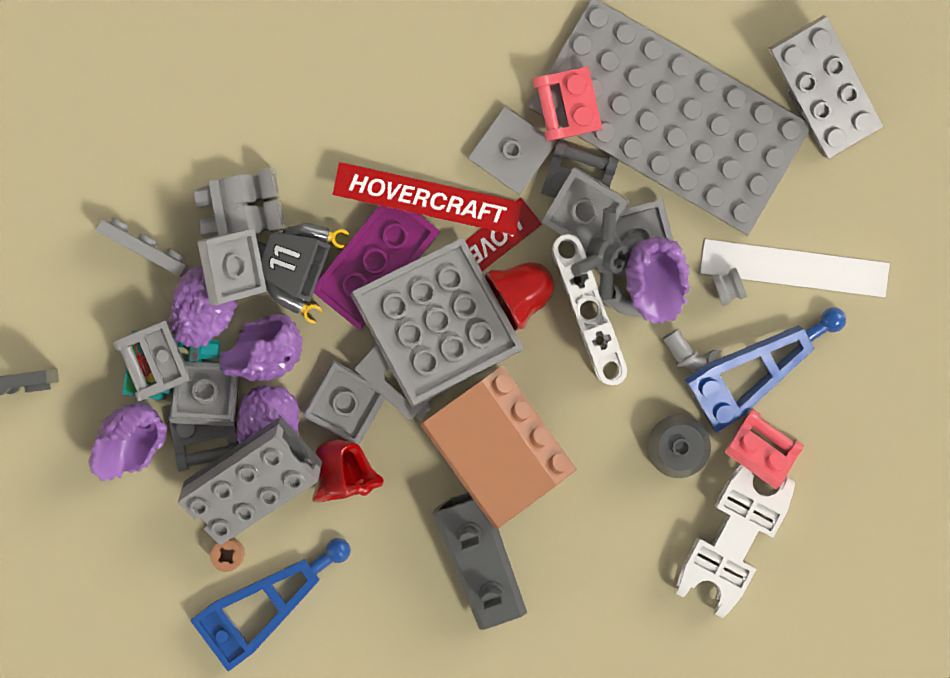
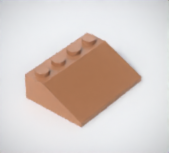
M503 365L420 424L495 530L577 470Z

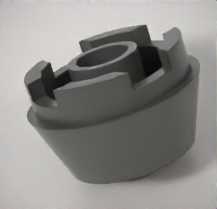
M672 415L662 419L654 426L648 438L647 450L652 464L662 474L673 478H686L696 474L705 466L711 452V441L707 430L699 421L686 415Z

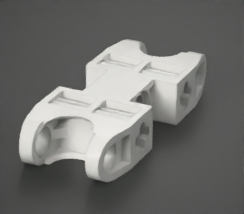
M569 234L562 235L552 245V258L575 315L597 378L601 382L608 385H618L626 378L627 366L603 306L592 270L580 275L582 278L580 284L574 283L573 279L575 276L571 272V266L587 257L577 237ZM561 242H570L574 246L575 253L572 258L567 259L560 256L558 246ZM592 301L596 304L598 311L593 319H585L580 314V306L583 302ZM598 336L604 338V342L601 345L596 343ZM610 361H614L619 369L618 375L613 379H607L603 374L605 364Z
M740 464L728 478L714 504L716 508L727 513L711 544L699 537L696 538L683 562L675 594L684 598L691 587L694 588L698 583L702 581L713 582L717 586L718 594L716 599L719 600L715 607L714 615L720 618L725 617L743 596L757 570L752 565L743 561L756 535L761 531L774 538L788 511L795 487L793 479L786 477L779 488L773 489L768 494H759L753 487L754 475ZM728 496L746 505V508L727 499ZM754 510H756V511H758L759 513H761V514H763V515H765V516H767V517L773 519L772 522H770V521L764 519L763 517H761V516H759V515L753 513ZM700 553V554H702V555L708 557L709 559H711V560H713V561H715V562H717V563L714 564V563L710 562L709 560H707V559H705V558H703V557H701V556H699V555H697V554ZM724 567L740 574L742 578L725 570Z

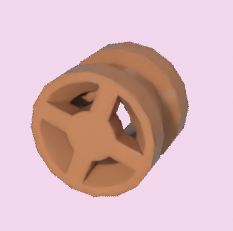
M233 538L222 545L216 543L211 551L213 565L223 572H230L236 569L245 557L243 545Z

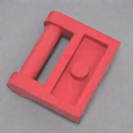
M589 66L532 79L534 89H538L547 129L544 132L546 142L602 130ZM557 84L560 87L568 127L559 128L550 86Z
M752 408L744 417L724 452L774 489H777L785 480L793 463L803 450L804 445L797 440L793 442L760 418V413ZM751 428H754L786 452L785 455L750 431Z

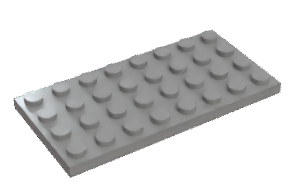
M591 0L547 74L552 75L589 66L602 130L578 135L577 137L604 153L619 159L623 164L743 234L749 235L810 131L807 122L601 1ZM559 84L550 86L558 124L561 128L568 127ZM537 91L528 108L543 116Z

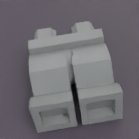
M271 167L258 171L257 176H251L250 174L235 175L220 180L208 181L209 186L194 190L196 206L200 208L213 205L215 217L199 220L203 237H216L255 228L256 234H261L262 231L266 230L274 232L286 228L281 201L272 200L280 198L275 169ZM261 199L265 201L272 200L264 202V206L262 207L248 205V203H255L257 200Z

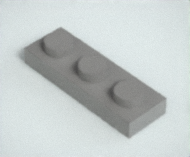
M112 218L110 222L101 219L95 231L179 277L187 273L190 266L183 263L185 257L169 248L166 253L155 248L157 241L142 233H140L138 238L127 232L129 226L115 218Z

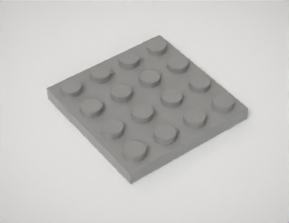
M464 238L450 243L351 293L354 303L411 407L514 356L524 349Z

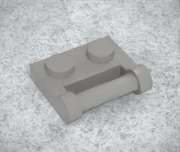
M167 320L113 342L116 351H120L137 391L134 394L138 402L192 380ZM140 343L157 384L148 386L132 345Z

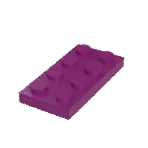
M378 206L317 281L313 293L358 330H361L366 323L354 303L351 293L418 260L440 231L419 214Z

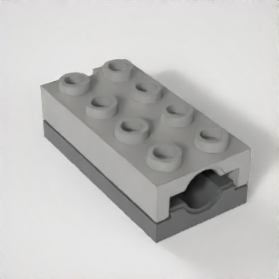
M280 416L186 479L183 483L178 503L194 520L200 517L205 522L203 529L219 545H222L317 483L322 460Z

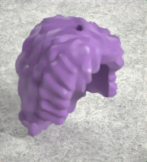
M657 236L654 239L641 240L631 249L626 269V289L631 293L632 306L637 308L638 313L643 315L644 320H649L651 324H662L669 320H676L677 314H680L683 310L682 305L688 302L684 295L689 292L690 288L688 281L689 265L686 264L685 254H682L683 249L677 241H670L669 238H659Z
M202 265L189 269L179 279L178 287L174 290V301L171 302L172 316L168 319V322L172 325L171 331L174 334L175 341L181 342L186 347L198 348L200 345L206 347L213 336H218L220 332L228 328V323L234 315L233 310L237 307L238 299L219 305H210Z
M283 314L265 316L264 319L244 324L245 330L239 332L240 337L237 339V344L230 351L221 352L222 358L219 359L220 370L225 375L241 376L249 381H255L256 379L259 381H270L274 378H281L286 372L291 371L295 363L300 360L303 338L300 336L296 323L292 322L289 316Z
M264 385L251 388L250 392L244 395V400H242L238 409V432L236 435L239 444L280 416L299 434L298 422L300 418L298 414L300 409L297 406V400L287 389L279 386L270 387Z
M136 403L115 409L111 415L107 416L102 421V427L99 429L98 437L94 441L95 445L91 447V456L88 460L91 473L98 476L100 481H105L107 479L113 480L115 476L121 478L125 471L133 473L134 471H142L143 467L147 468L156 449L161 448L164 445L163 441L166 440L167 425L160 419L157 411L147 404Z

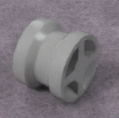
M736 268L729 270V273L724 276H712L723 306L728 305L734 298L743 299L747 297Z

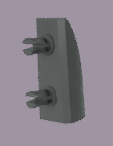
M469 492L451 497L440 504L432 512V515L479 630H485L527 614L499 529H494Z

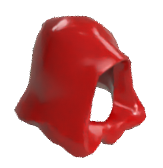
M527 262L507 270H489L485 275L514 331L524 329L530 317L542 309L553 295V277L539 263ZM500 295L506 302L508 308L503 303H501Z
M334 439L322 443L317 448L315 454L322 460L318 482L315 483L316 487L312 497L313 502L344 499L358 494L366 496L373 489L379 488L384 484L383 477L377 474L371 467L362 448L358 444Z

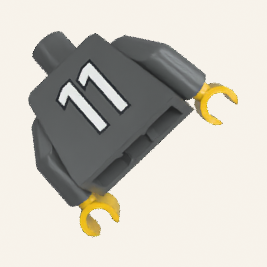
M301 223L286 227L282 233L273 232L267 244L257 241L266 289L274 302L296 314L301 312L304 314L307 322L316 323L315 319L308 317L307 312L311 308H316L322 312L321 307L316 303L306 305L304 300L310 302L330 246L332 245L336 249L346 247V245L337 244L335 236L337 234L349 236V233L344 229L336 230L333 233L329 232V228Z

